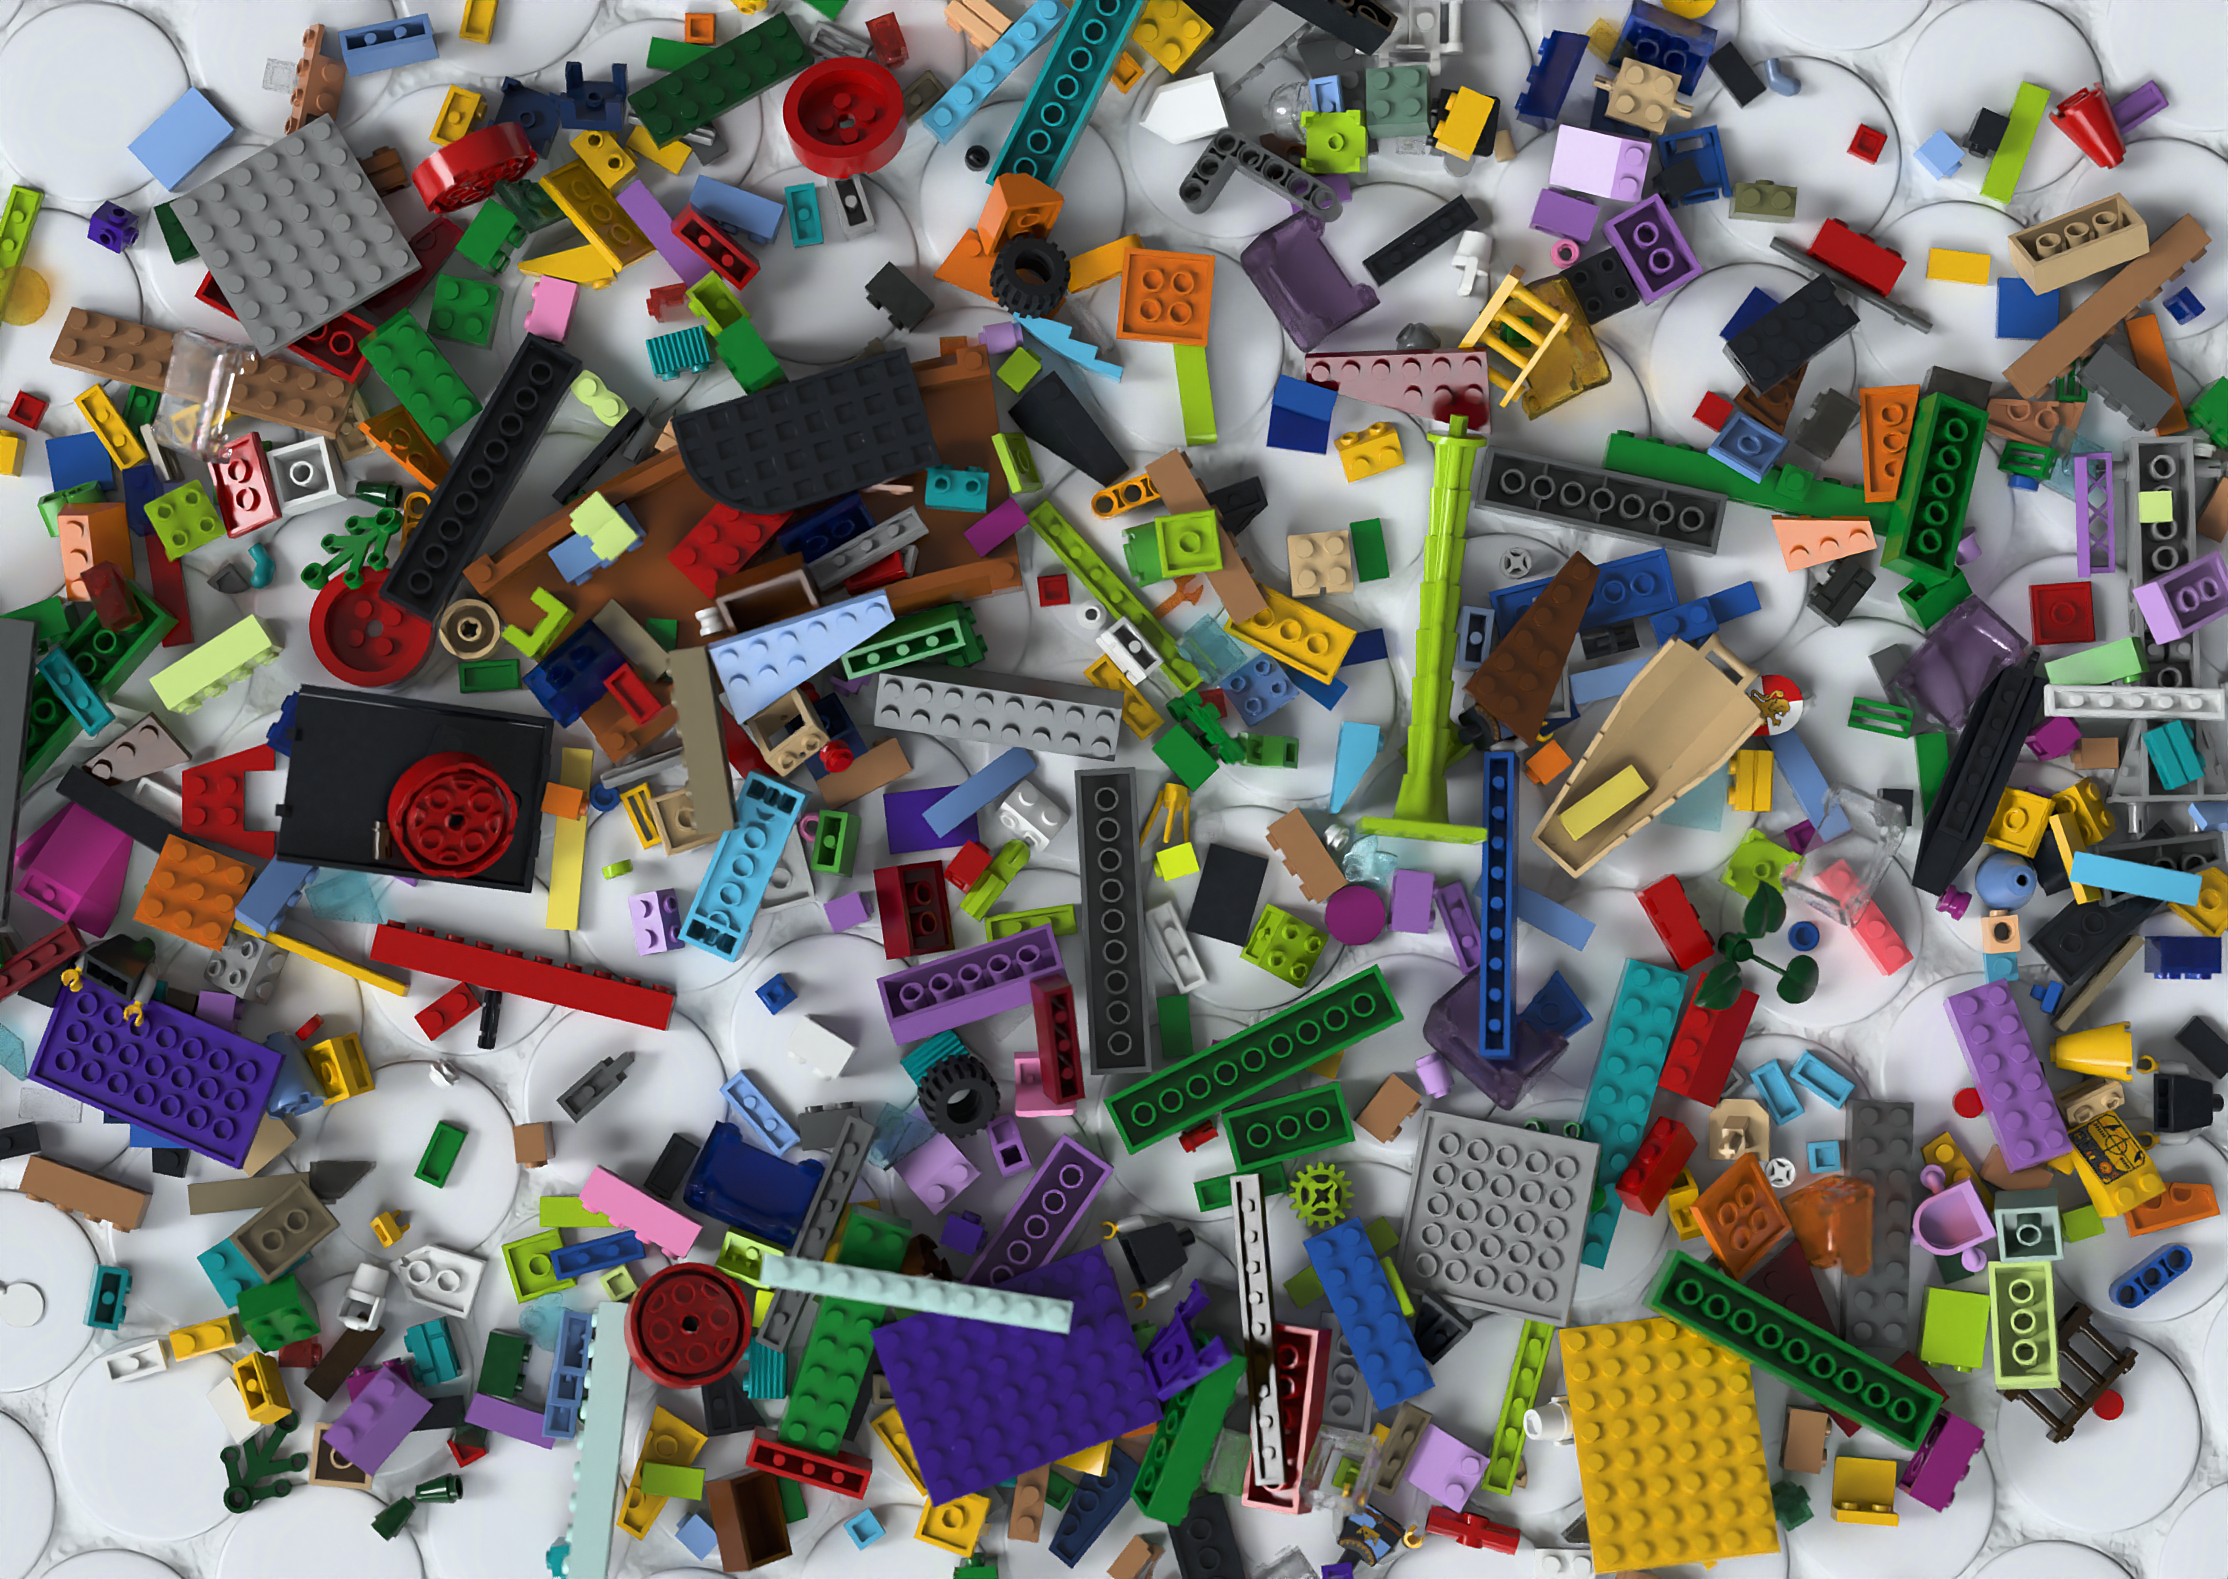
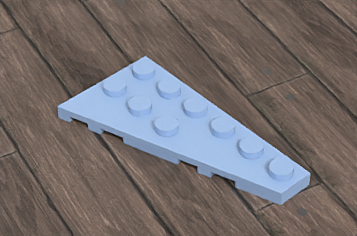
M885 589L708 644L710 655L738 725L894 621V613Z

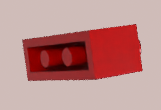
M689 202L670 223L671 232L740 291L761 269L759 260L693 203Z
M1827 218L1820 226L1806 254L1886 297L1891 292L1907 263L1901 259L1902 255L1894 249L1888 247L1883 249L1874 244L1875 240L1867 234L1859 233L1858 235L1848 229L1849 225L1840 219L1833 218L1831 220Z
M1659 1116L1614 1187V1190L1628 1209L1651 1217L1653 1216L1698 1145L1683 1122Z

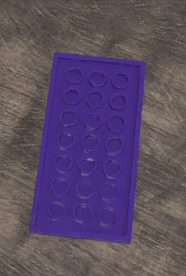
M70 965L69 969H75L76 965ZM82 975L81 978L84 984L78 992H73L70 989V984L75 979H72L67 986L63 983L27 1078L237 1170L243 1169L287 1055L152 997L147 1005H143L144 1022L137 1027L135 1021L139 1015L138 1013L131 1014L128 1022L124 1018L125 1008L135 1003L134 999L127 1002Z

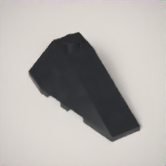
M1055 371L1032 387L1008 411V414L1028 438L1047 448L1050 452L1064 459L1106 488L1130 469Z

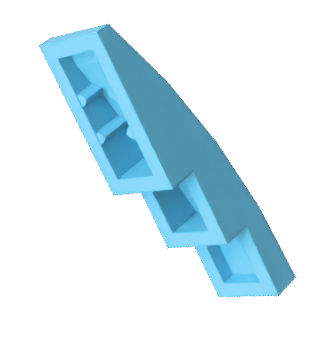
M1014 312L1013 320L1016 323H1020V326L1051 351L1091 373L1120 383L1123 367L1097 360L1098 347L1071 339L1073 332L1071 326L1041 317L1032 319L1031 315H1027L1026 319L1020 318V313Z
M2075 851L2069 881L2197 906L2203 876Z

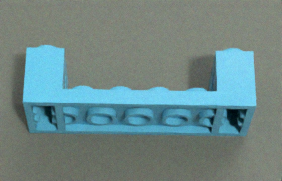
M759 768L749 771L736 801L740 828L723 831L678 939L732 963L742 958L753 932L750 929L795 822L802 819L813 792Z

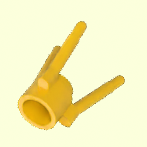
M1165 783L1164 791L1159 790L1157 801L1139 838L1140 848L1147 838L1163 802V808L1169 810L1163 841L1165 843L1169 842L1176 811H1181L1183 807L1184 843L1189 842V807L1192 797L1187 796L1188 787Z

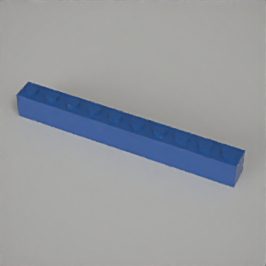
M1484 752L1483 828H1487L1486 841L1482 842L1479 1056L1485 1060H1515L1520 758L1515 752Z

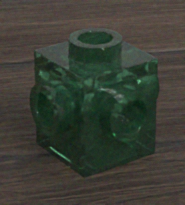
M1782 1480L1770 1487L1775 1520H1779L1786 1531L1789 1532L1814 1517L1807 1504L1811 1499L1802 1485L1797 1487L1791 1480L1787 1483L1785 1480Z

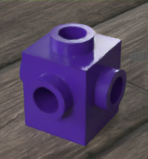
M107 200L92 214L87 238L120 254L128 245L132 246L136 242L139 235V230H137L139 216Z

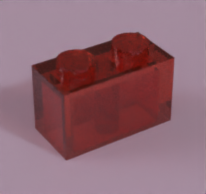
M894 12L866 21L868 35L879 65L884 68L887 67L888 70L903 66L905 64L904 61L908 60L909 56Z
M105 560L80 573L103 628L118 633L143 621L120 565Z

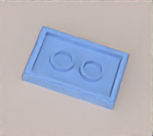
M193 86L127 148L171 193L224 144L236 130Z

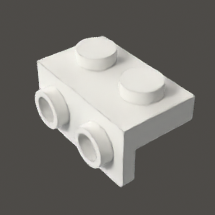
M1025 778L995 813L1006 827L1013 829L1023 838L1028 846L1035 848L1038 852H1042L1048 843L1071 818Z

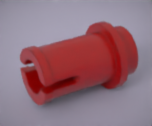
M1208 1119L1205 1123L1187 1133L1183 1131V1135L1178 1137L1186 1153L1191 1151L1195 1153L1197 1147L1218 1137L1219 1134L1216 1128H1213L1211 1120Z

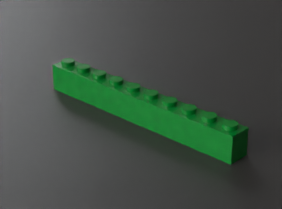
M1617 430L1616 434L1611 433L1608 436L1601 466L1602 469L1728 495L1727 501L1796 517H1799V515H1811V518L1869 516L1874 535L1887 537L1895 501L1865 503L1864 485L1853 484L1851 488L1842 486L1841 481L1834 478L1824 477L1823 481L1812 479L1803 503H1799L1773 492L1782 471L1780 466L1774 465L1760 484L1708 455V450L1705 451V454L1693 451V446L1680 443L1672 447L1664 445V440L1656 437H1647L1646 440L1634 438L1635 433L1625 430Z

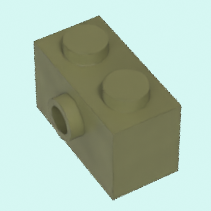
M1756 180V184L1736 182L1731 188L1729 219L1789 224L1795 217L1797 187L1777 186L1771 180Z

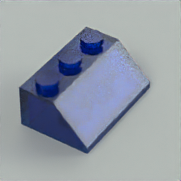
M1632 0L1608 64L1620 69L1624 57L1680 75L1682 78L1677 91L1692 96L1715 47L1718 30L1645 1Z
M1553 30L1550 38L1543 37L1537 54L1542 55L1539 65L1532 64L1526 78V82L1531 83L1527 94L1521 92L1514 109L1519 111L1516 120L1550 133L1589 42V36Z
M858 491L840 496L824 507L816 509L810 515L776 533V536L788 556L802 551L807 564L877 525Z
M590 618L528 672L522 680L543 708L566 729L609 691L603 683L604 680L625 663L632 669L634 668Z

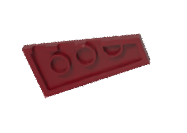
M440 215L408 242L422 268L362 302L361 305L384 323L405 307L409 309L456 250L455 247L465 232L444 215Z

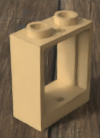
M798 686L746 720L765 761L782 777L786 776L831 741L810 698ZM801 714L805 725L776 748H773L769 737L797 715Z

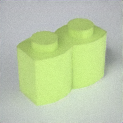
M584 370L570 385L577 399L583 405L593 410L596 416L612 430L630 412L627 404L618 395L610 392L604 382L590 371Z
M600 491L592 494L570 514V517L574 520L570 523L571 527L582 538L587 535L594 544L591 546V549L602 561L608 558L613 562L640 538Z

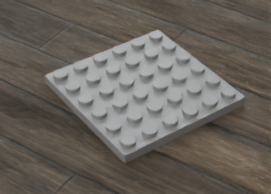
M328 113L169 203L263 360L422 268Z
M1424 1109L1395 1264L1406 1292L1423 1296L1424 1291L1429 1288L1447 1302L1556 1326L1569 1327L1602 1144Z

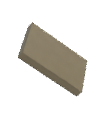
M300 1178L228 1238L268 1285L341 1224L305 1181Z

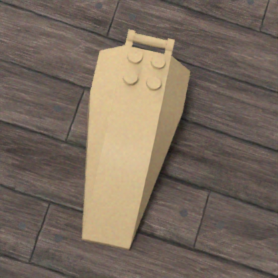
M1715 632L1699 649L1673 634L1641 668L1623 692L1530 837L1533 842L1575 879L1605 857L1611 850L1627 840L1633 833L1649 823L1659 813L1675 803L1681 796L1723 766L1763 723L1765 714L1745 692V689L1756 679L1760 672L1756 668H1750L1720 641L1721 637ZM1711 650L1743 677L1738 684L1706 657ZM1632 764L1649 789L1574 841L1557 816Z

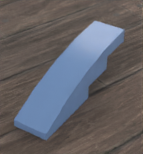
M1794 728L1778 735L1761 736L1768 749L1774 751V758L1777 761L1778 769L1790 785L1794 798L1822 841L1826 843L1850 830L1851 826L1836 798Z
M1013 747L922 813V815L941 839L1038 766L1024 748Z
M1482 875L1472 891V894L1479 898H1482ZM1518 883L1517 919L1582 951L1596 924Z
M563 1311L551 1370L542 1437L565 1440L574 1439L577 1411L581 1407L584 1376L586 1370H588V1348L593 1329L592 1314Z

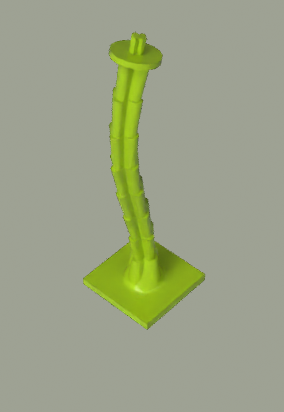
M1451 414L1449 431L1431 430L1427 432L1426 440L1435 443L1434 485L1430 487L1428 535H1425L1424 582L1420 583L1419 629L1416 630V677H1412V725L1408 726L1407 774L1403 775L1392 819L1362 816L1355 822L1354 833L1466 845H1477L1486 841L1487 828L1449 824L1447 778H1443L1451 731L1447 727L1454 689V681L1451 678L1458 633H1455L1462 592V587L1459 586L1467 542V539H1464L1472 495V491H1469L1477 447H1486L1488 440L1485 436L1467 433L1469 416Z

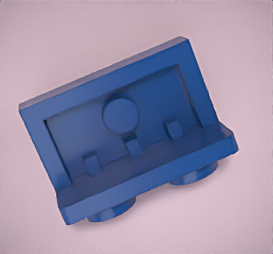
M1707 596L1649 617L1659 645L1658 650L1673 634H1676L1688 643L1695 641L1697 645H1701L1714 632L1716 633L1720 630Z

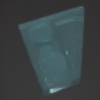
M352 871L304 890L315 918L370 924L384 923L365 872Z

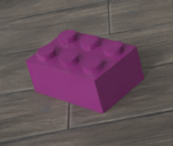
M1940 1407L1918 1451L1913 1455L1901 1477L1897 1488L1940 1513L1944 1508H1949L1955 1498L1953 1490L1958 1481L1962 1482L1966 1478L1970 1470L1968 1463L1973 1454L1977 1455L1984 1445L1985 1439L1983 1435L1985 1431Z

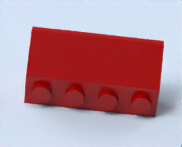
M1702 972L1657 1085L1716 1109L1760 995L1742 988L1737 1001L1725 1010L1699 1007L1693 1004V1001L1708 973Z

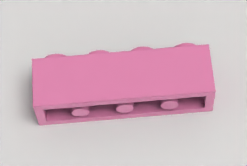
M600 1164L595 1167L578 1196V1199L583 1201L582 1207L594 1214H598L601 1211L610 1217L608 1221L623 1230L627 1226L636 1232L635 1237L648 1245H651L652 1241L663 1247L661 1250L663 1254L674 1260H677L678 1257L682 1259L687 1257L705 1224Z

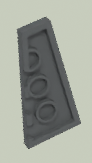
M1339 38L1297 45V50L1308 69L1307 71L1311 79L1340 75L1345 112L1346 110L1366 111L1365 77L1360 54L1355 53L1353 46ZM1368 131V155L1378 154L1377 140L1371 139Z

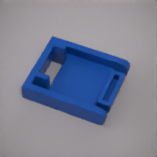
M1717 125L1657 137L1656 144L1662 171L1691 157L1704 182V185L1681 198L1683 207L1719 199L1718 188L1722 189L1724 198L1731 197V189ZM1701 137L1703 148L1676 153L1675 142ZM1678 200L1670 203L1671 209L1678 208Z

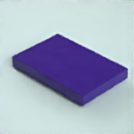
M960 785L883 794L890 855L964 846L968 839L973 843L976 840L980 842L977 812L941 839L922 815V813Z

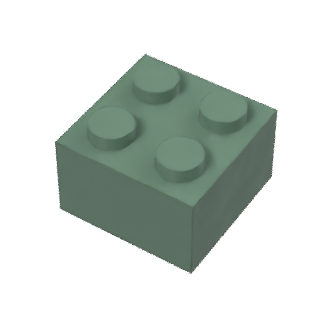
M1427 65L1366 69V118L1371 139L1431 135V77Z
M2058 1188L1995 1192L1994 1211L2001 1263L2064 1260V1239Z

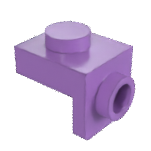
M874 673L848 680L847 683L831 675L828 681L834 684L832 690L849 697L850 693L858 695L862 685L868 686Z

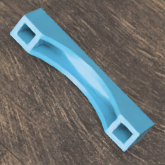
M1038 0L921 118L923 126L945 147L969 122L996 88L1022 62L1048 42L1063 27L1070 10L1060 0Z

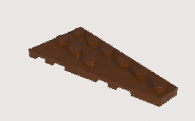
M1576 551L1461 688L1530 748L1534 747L1601 571L1579 551Z

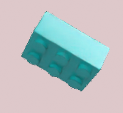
M229 1238L196 1257L228 1309L238 1305L237 1293L266 1283ZM307 1252L277 1278L287 1275L314 1258L311 1252Z

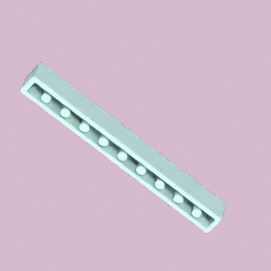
M764 1253L759 1282L760 1285L1062 1333L1069 1332L1073 1302Z
M599 1301V1309H594L592 1314V1327L596 1328L595 1339H590L588 1358H593L591 1370H586L585 1388H589L588 1400H583L581 1407V1419H585L584 1431H579L577 1449L582 1450L581 1462H575L574 1480L578 1481L577 1493H572L570 1500V1511L575 1513L573 1524H568L566 1542L571 1543L570 1555H565L563 1560V1574H567V1579H608L633 1359L628 1352L624 1337V1317L629 1303Z

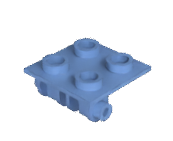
M1261 653L1218 683L1219 687L1242 716L1243 721L1250 728L1258 725L1257 723L1269 715L1271 716L1274 711H1278L1281 706L1290 700H1294L1300 694L1276 660L1265 653Z

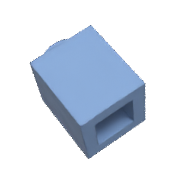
M1941 128L1913 154L1937 181L1944 174L1950 178L1963 165L1959 160L1965 155Z
M699 1509L694 1515L688 1511L676 1524L680 1530L676 1533L675 1537L701 1561L718 1544L714 1523Z

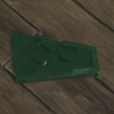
M502 179L493 185L495 191L529 234L568 218L538 182H531L530 179H520L518 183H509L507 179Z

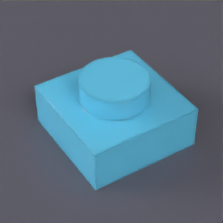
M2016 952L1983 953L1986 983L2006 978V981L2019 980Z
M1838 1140L1806 1143L1810 1174L1841 1171Z
M870 1507L843 1525L860 1551L886 1534L885 1529Z

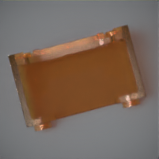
M1837 1174L1830 1175L1779 1199L1809 1266H1819L1821 1270L1836 1265L1838 1263L1836 1259L1841 1258L1844 1264L1842 1270L1845 1275H1852L1855 1278L1870 1271L1869 1266L1873 1263L1875 1217V1191L1870 1180Z

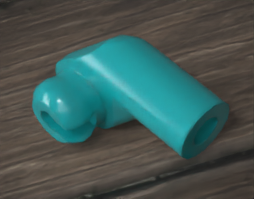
M259 542L253 545L248 552L257 563L254 575L251 577V584L257 589H263L272 582L276 565Z

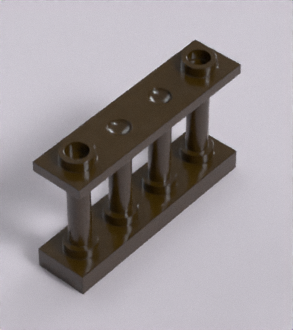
M2078 1301L2057 1323L2059 1355L2061 1354L2093 1384L2081 1397L2062 1380L2061 1387L2053 1388L2072 1405L2071 1409L2060 1420L2028 1391L2029 1389L1996 1390L2005 1400L2011 1403L2016 1399L2026 1404L2052 1428L2045 1437L2056 1444L2060 1441H2066L2075 1430L2073 1426L2121 1373L2126 1374L2133 1368L2136 1363L2134 1359L2139 1354L2136 1350L2126 1347L2122 1352L2090 1324L2089 1316L2093 1311L2084 1303ZM2075 1332H2082L2113 1360L2102 1374L2069 1346L2070 1342L2068 1340Z

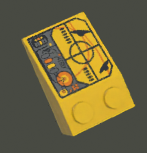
M2114 1110L2097 1115L2089 1121L2067 1131L2074 1149L2069 1153L2100 1218L2118 1217L2166 1191V1187L2154 1162Z

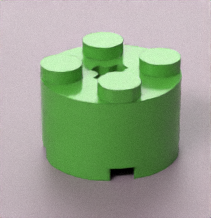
M1155 521L1122 530V537L1128 536V543L1123 544V549L1132 577L1138 576L1140 580L1135 583L1137 588L1174 579L1175 576L1162 578Z

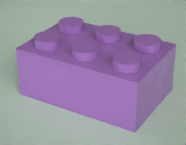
M1658 193L1607 221L1601 228L1610 246H1615L1632 284L1646 307L1696 279L1703 272Z

